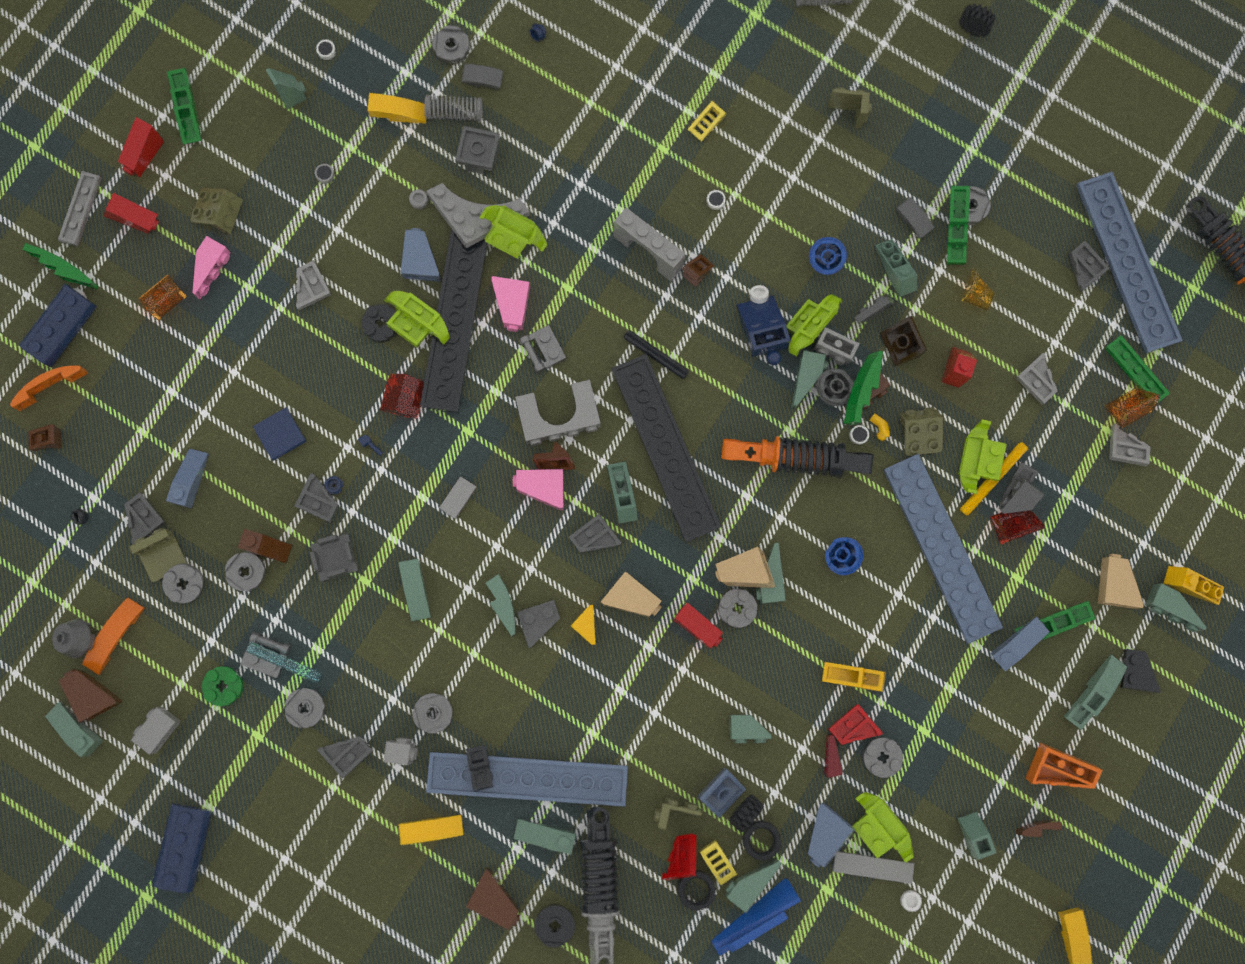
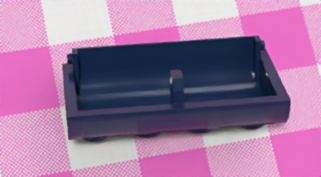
M64 283L60 291L19 343V346L41 363L52 367L97 306Z
M171 803L152 881L153 887L181 893L193 892L212 810Z

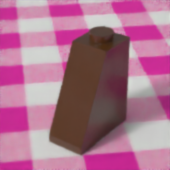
M244 529L238 548L287 563L293 545Z
M72 669L64 673V677L58 680L79 723L88 722L122 703L119 697L85 671Z
M486 868L466 907L509 930L511 925L516 926L521 916L518 914L519 907L491 869Z

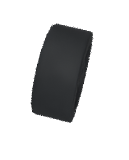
M763 820L754 821L743 832V847L754 859L761 861L769 860L780 850L781 836L777 828L769 822ZM760 828L767 829L773 836L772 847L766 852H757L750 844L751 834Z
M696 870V876L680 878L677 892L680 901L685 907L700 911L712 904L716 895V887L714 881L707 873L702 870ZM700 878L706 882L708 894L703 901L693 902L686 897L685 886L689 880Z

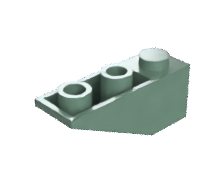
M890 239L875 245L891 285L897 294L901 297L917 291L918 275L894 240Z
M1162 583L1153 585L1145 603V606L1151 608V612L1158 615L1164 614L1168 616L1169 621L1177 624L1180 622L1186 625L1185 628L1192 632L1206 630L1207 627L1179 591Z

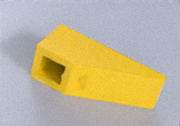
M1168 566L1163 583L1176 591L1216 605L1220 604L1224 587L1185 567Z

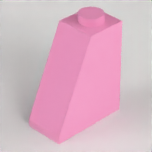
M492 276L491 280L504 327L513 332L523 330L530 283Z
M563 469L516 470V475H513V487H516L517 492L558 510H564Z

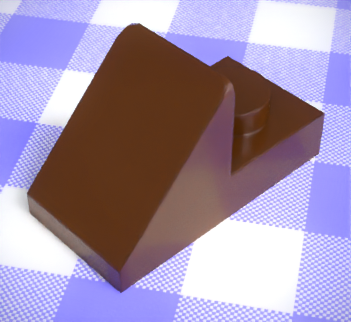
M700 254L685 264L682 268L684 271L682 275L693 286H697L714 268V265Z
M50 424L28 431L29 450L38 451L44 448H61V430L55 425Z
M554 442L552 452L538 453L533 456V461L538 470L575 469L569 453L557 442Z

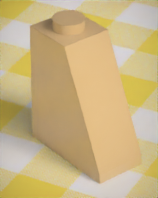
M759 547L715 564L717 568L715 573L718 581L727 586L776 587L764 551Z
M1109 554V557L1102 558L1098 604L1131 609L1143 608L1144 604L1129 560L1121 558V555Z
M624 572L601 601V604L604 606L649 617L651 614L655 616L662 608L659 605L661 600L627 572Z

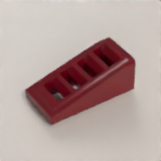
M826 735L825 777L830 778L842 775L843 771L835 737L833 735Z

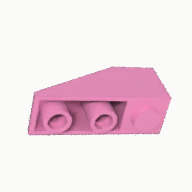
M208 236L205 237L196 251L193 294L200 300L202 296L208 293L210 284L213 280L217 279L220 273L219 270L230 258V251Z

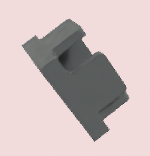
M463 126L455 159L456 164L465 165L466 171L484 174L485 170L492 171L493 167H496L499 154L500 133Z
M348 533L321 538L317 540V543L310 544L312 552H310L314 570L318 572L320 582L359 571Z

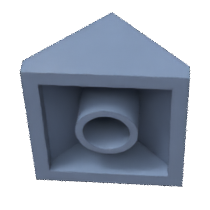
M723 768L697 797L720 818L746 788L726 768Z

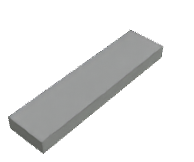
M81 172L58 237L59 242L76 247L79 246L102 180L99 175Z
M839 851L833 859L832 871L912 884L914 863Z

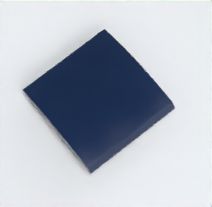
M287 407L253 426L273 461L307 442Z

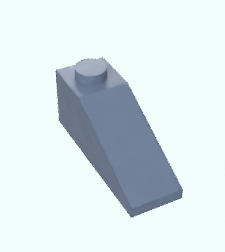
M193 449L188 450L172 481L166 499L167 502L192 509L209 456L208 453Z
M1035 617L994 649L991 655L1007 671L1049 633V630Z

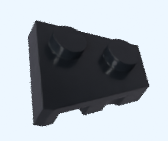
M1124 649L1123 664L1127 668L1121 679L1120 687L1160 693V688L1147 653L1145 651Z

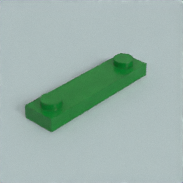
M1122 335L1105 347L1107 352L1153 406L1170 394Z

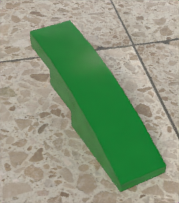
M187 69L167 71L171 86L170 92L174 103L173 109L182 143L185 145L202 141Z
M951 186L947 265H966L970 186Z
M25 243L23 251L32 257L39 258L38 262L45 268L55 270L54 275L61 280L98 289L97 284L61 257Z
M883 351L869 354L863 363L850 393L844 424L853 425L861 423L862 408L870 406L871 391L879 388Z
M1085 601L1039 620L1049 630V633L1043 638L1046 639L1096 618L1089 601ZM1024 625L1015 628V629H1014V630H1015V633H1016L1019 629H1021Z

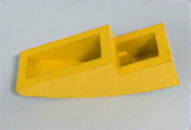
M369 93L367 111L370 117L388 118L389 121L426 124L425 104L396 96Z
M825 662L822 682L883 692L886 672Z
M462 814L400 823L401 845L464 835Z
M1073 908L1058 912L1063 929L1061 934L1069 963L1092 964L1091 946L1083 910Z

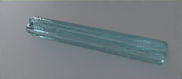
M250 642L246 648L247 653L310 681L318 683L321 678L320 672L253 642Z

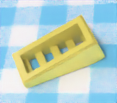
M711 101L688 128V131L702 142L726 116V113ZM711 110L718 115L717 118L710 113ZM708 116L713 122L710 123L705 117ZM703 121L709 127L706 129L700 122ZM696 126L704 132L702 135L694 129Z
M716 840L699 850L720 885L737 875ZM717 849L718 852H716L709 858L706 856L713 850ZM718 856L722 857L713 865L711 864V861L717 858ZM723 862L726 863V865L718 871L715 870V868ZM729 868L731 872L720 878L719 874Z

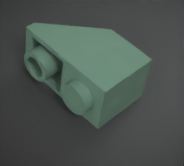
M729 715L730 739H735V743H747L746 739H754V743H766V739H771V734L751 715Z
M977 812L957 818L971 857L979 860L997 853L990 833Z

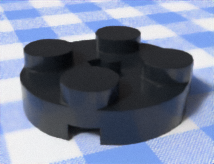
M384 304L368 307L362 318V328L365 334L375 342L384 343L390 341L397 333L389 328L387 324L379 328V325L376 323L380 319L387 323L396 311Z
M552 904L544 907L535 920V933L542 943L548 947L563 946L572 938L575 931L574 917L571 911L562 905ZM553 920H557V923L561 924L557 931H553V928L549 927V923H553Z

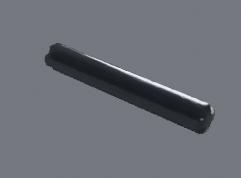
M628 330L624 335L626 341L681 379H685L688 375V369L633 331Z

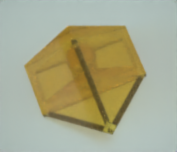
M973 267L961 300L984 310H989L995 293L983 282Z

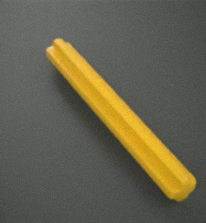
M1019 443L1003 460L1000 480L1028 450L1024 443ZM986 479L977 489V494H973L960 508V511L966 516L969 515L998 482Z

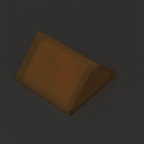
M166 275L138 299L146 311L159 320L187 296L170 276Z
M1135 388L1106 404L1105 407L1119 425L1124 428L1154 411L1160 396L1153 392Z

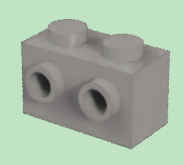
M825 327L813 350L834 359V362L839 365L848 366L860 343Z
M163 707L151 709L146 715L147 720L145 723L139 725L133 732L134 737L131 741L149 755L158 752L181 722Z
M403 737L387 741L383 762L402 765L413 763L418 755V748H415L416 743H412L410 738Z

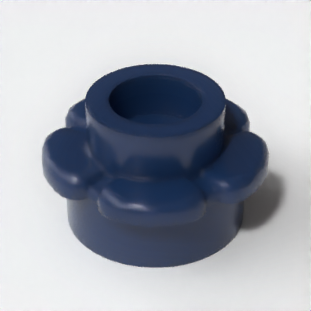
M534 23L532 28H530V35L537 42L546 38V29L543 25Z
M331 476L325 481L324 486L329 494L337 495L342 491L344 483L337 476Z

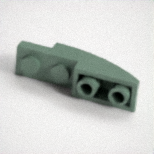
M1110 654L1086 685L1088 687L1064 717L1082 730L1092 716L1097 717L1118 687L1127 666Z

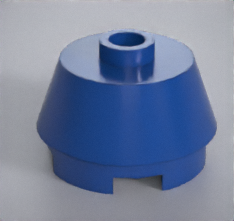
M824 237L817 240L809 252L811 266L817 272L825 275L834 274L841 270L847 259L845 246L841 241L833 237Z
M837 538L826 550V563L834 573L849 575L860 568L863 561V549L852 538Z

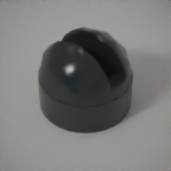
M75 509L71 513V520L75 524L83 525L89 519L88 513L83 509Z

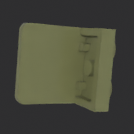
M841 87L836 88L831 92L827 107L856 111L854 128L861 129L863 124L867 123L868 115L871 114L870 93L863 90L852 91Z
M203 188L198 195V200L190 220L194 224L212 225L226 234H231L243 200L226 189Z
M925 408L921 411L906 410L904 413H899V421L904 426V452L907 456L942 451L943 416L937 409Z
M163 528L152 532L153 535L148 538L142 537L134 541L135 544L129 547L132 554L140 557L152 582L163 579L164 574L171 567L182 563L188 564L173 531Z
M666 797L665 801L660 800L659 808H655L653 820L658 828L666 829L670 809L699 816L702 815V811L698 808L697 804L685 802L682 805L676 799Z

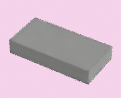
M460 476L439 509L456 519L477 487Z

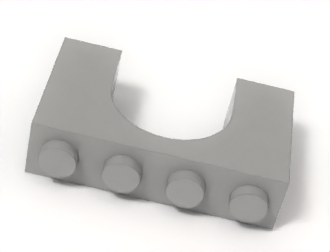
M625 208L614 221L613 237L627 248L633 241L643 246L656 259L658 264L657 271L669 281H672L683 268L686 254L628 208Z
M590 380L571 384L576 411L572 419L562 425H551L541 418L534 393L515 397L526 444L535 446L547 439L549 441H556L560 439V436L568 435V437H574L582 431L587 433L597 431L601 423Z

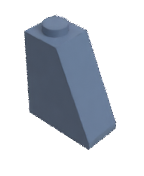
M418 228L405 230L401 265L403 279L441 282V277L425 232Z
M821 803L819 806L808 855L811 856L810 861L817 867L822 866L823 868L828 866L856 830L825 803Z

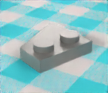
M314 260L297 268L296 307L298 310L331 295Z
M1044 353L1037 357L1016 377L1041 405L1045 404L1057 392L1056 385L1052 380L1051 370L1047 367L1046 355Z
M1113 424L1111 426L1109 460L1148 466L1150 464V446L1143 441H1139L1133 434H1127L1119 429L1120 426L1118 424Z

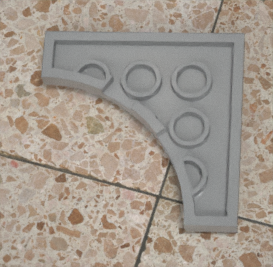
M443 183L426 191L428 198L466 248L483 240L492 228L491 221L479 218L484 208L492 205L477 204L464 200L447 189ZM520 198L508 203L496 204L498 206L504 205L524 217L530 216V211Z

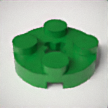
M225 666L216 667L208 671L202 682V692L205 700L215 706L231 705L241 696L244 687L243 679L236 670ZM221 681L228 685L223 692L218 688V684H221Z

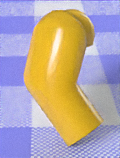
M874 413L869 421L879 429L877 438L884 441L890 436L888 423Z

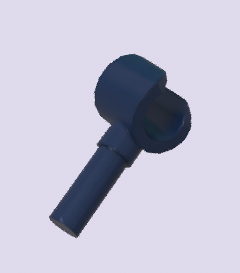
M363 435L358 438L363 448L369 445L379 456L383 454L374 445L369 436Z

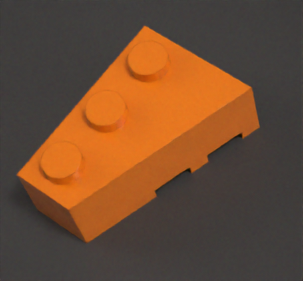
M1040 743L1025 779L1031 784L1064 785L1095 789L1103 770L1094 764Z

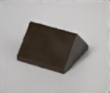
M912 316L880 332L895 366L921 357L927 351Z

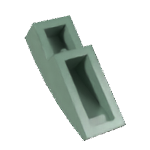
M413 559L398 562L411 621L431 618L420 560Z
M498 574L486 582V585L496 598L490 605L513 637L516 635L514 608L508 590Z

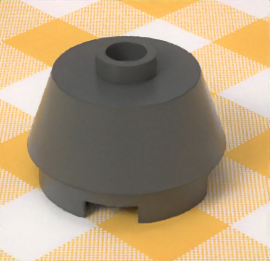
M829 369L818 378L817 392L825 403L832 406H840L848 402L854 383L844 370Z
M73 619L60 624L53 633L52 642L54 648L70 658L84 656L83 654L87 650L93 648L95 634H91L89 628L91 624L81 619Z

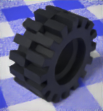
M970 4L965 7L959 20V25H961L962 29H965L966 33L970 32V35L976 34L977 37L979 35L984 37L990 33L996 17L994 13L991 14L992 10H987L986 6L982 8L980 4L978 6Z
M749 795L737 807V810L730 817L729 823L742 833L759 816V813L764 808V804L754 795Z

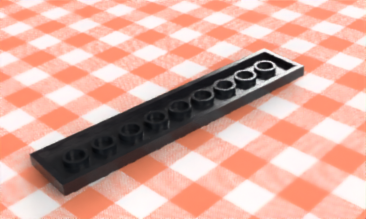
M452 229L437 312L445 322L450 338L443 345L436 336H432L420 407L459 413L488 243L483 239L466 248Z
M647 354L611 368L685 543L720 529L719 520Z

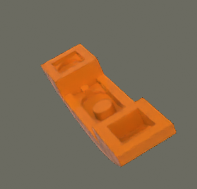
M64 366L47 371L27 383L16 394L10 405L12 408L21 411L37 402L34 397L35 394L62 379L72 383L87 375L88 372L81 366Z
M127 598L105 623L95 638L93 648L88 650L82 665L100 675L111 659L109 656L130 625L135 624L145 608L132 599Z

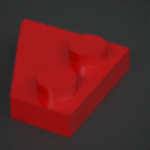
M859 704L852 707L828 728L829 732L841 745L883 734Z
M686 834L676 836L673 850L668 858V861L671 863L667 873L662 874L663 880L668 881L696 876L697 835Z

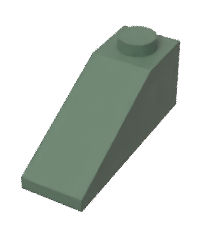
M271 68L266 69L287 110L307 100L304 94L306 89L301 81L297 82L292 75Z
M803 350L800 356L791 409H795L820 375L826 371L828 361H825L826 355Z
M626 462L607 465L619 524L638 520Z
M774 543L769 552L767 563L776 587H758L755 589L756 600H760V604L786 601L779 543Z
M61 701L45 716L63 741L80 757L90 756L103 742L84 722L79 723L76 715Z
M518 819L514 839L553 851L572 854L576 832Z
M775 859L738 877L734 882L730 881L725 888V896L746 913L782 863Z

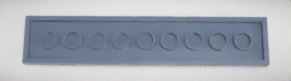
M1113 172L1079 182L1076 187L1145 354L1183 341Z
M919 454L884 469L883 472L966 644L1003 628Z
M430 752L426 793L625 806L628 765L488 756L493 788L473 791L467 754Z

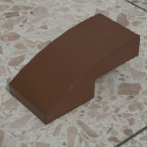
M1056 820L1032 822L1018 828L1016 834L1042 837V829L1062 830V822Z

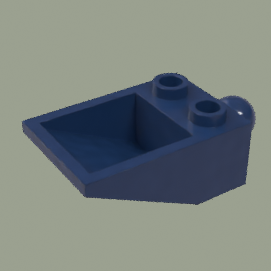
M769 296L768 300L762 304L752 301L737 304L752 357L767 354L766 360L770 365L779 364L782 357L778 351L787 349L791 340L774 297Z

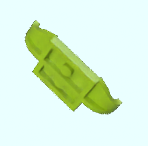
M504 205L488 206L484 208L479 216L482 220L484 218L491 221L493 225L484 238L485 242L515 258H518L526 244L531 245L532 243L542 252L547 246V242L535 222Z
M393 291L384 299L386 303L389 302L394 305L397 310L386 323L387 326L416 348L428 334L436 336L443 345L450 338L445 322L440 314L412 293Z
M830 294L819 305L809 299L786 325L788 332L793 334L789 343V353L797 356L801 349L814 342L831 319L837 315L839 303L843 301L841 298Z
M982 419L965 438L958 474L962 487L969 493L977 494V483L980 478L997 482L1000 480L1006 444L988 440L987 433L991 421Z
M863 792L855 798L864 807L867 814L853 823L852 826L876 858H879L894 847L900 853L905 863L911 860L914 856L909 832L887 803L878 796Z

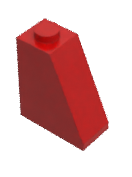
M138 117L133 122L118 162L123 167L122 170L128 175L132 176L134 174L141 177L164 143V140L152 125Z
M113 193L103 215L106 218L149 234L150 230L155 231L159 222L156 220L158 214Z
M952 347L941 382L958 388L972 378L977 359L970 352Z
M688 603L681 608L673 619L674 622L709 649L712 646L716 648L723 639L720 637L723 632Z

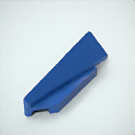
M784 878L751 906L746 913L744 912L712 940L719 956L729 950L731 952L736 951L788 919L784 910L801 901L788 879Z

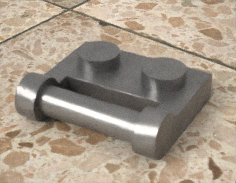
M549 325L519 339L521 346L525 347L536 373H540L566 360V356ZM536 341L546 362H540L530 342Z
M254 631L250 636L249 644L240 665L279 678L291 645L262 637L260 633ZM257 643L280 651V656L277 657L255 647Z

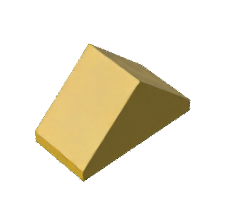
M589 605L571 625L591 645H595L593 605Z

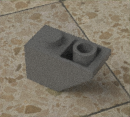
M1022 478L1021 481L1017 480L1011 488L1013 491L1009 496L1005 495L1001 499L999 509L1004 514L1032 510L1044 494Z

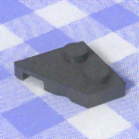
M1086 241L1069 254L1081 292L1110 269Z
M880 296L873 301L874 304L869 308L865 306L857 311L858 315L854 318L858 324H863L882 313V310L887 307L896 305V302L892 297Z
M310 473L295 507L331 523L339 505L313 473Z
M141 492L124 504L126 514L128 515V526L131 529V542L133 545L135 544L134 541L142 537L147 538L152 532L166 523Z
M600 514L568 537L580 553L622 544Z
M554 600L517 612L528 648H531L560 619Z
M361 736L321 747L317 751L343 779L373 749Z

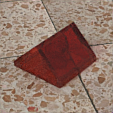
M389 374L380 411L418 419L424 381L407 374Z
M1031 510L1006 514L1001 512L990 516L1000 544L1045 528V525Z

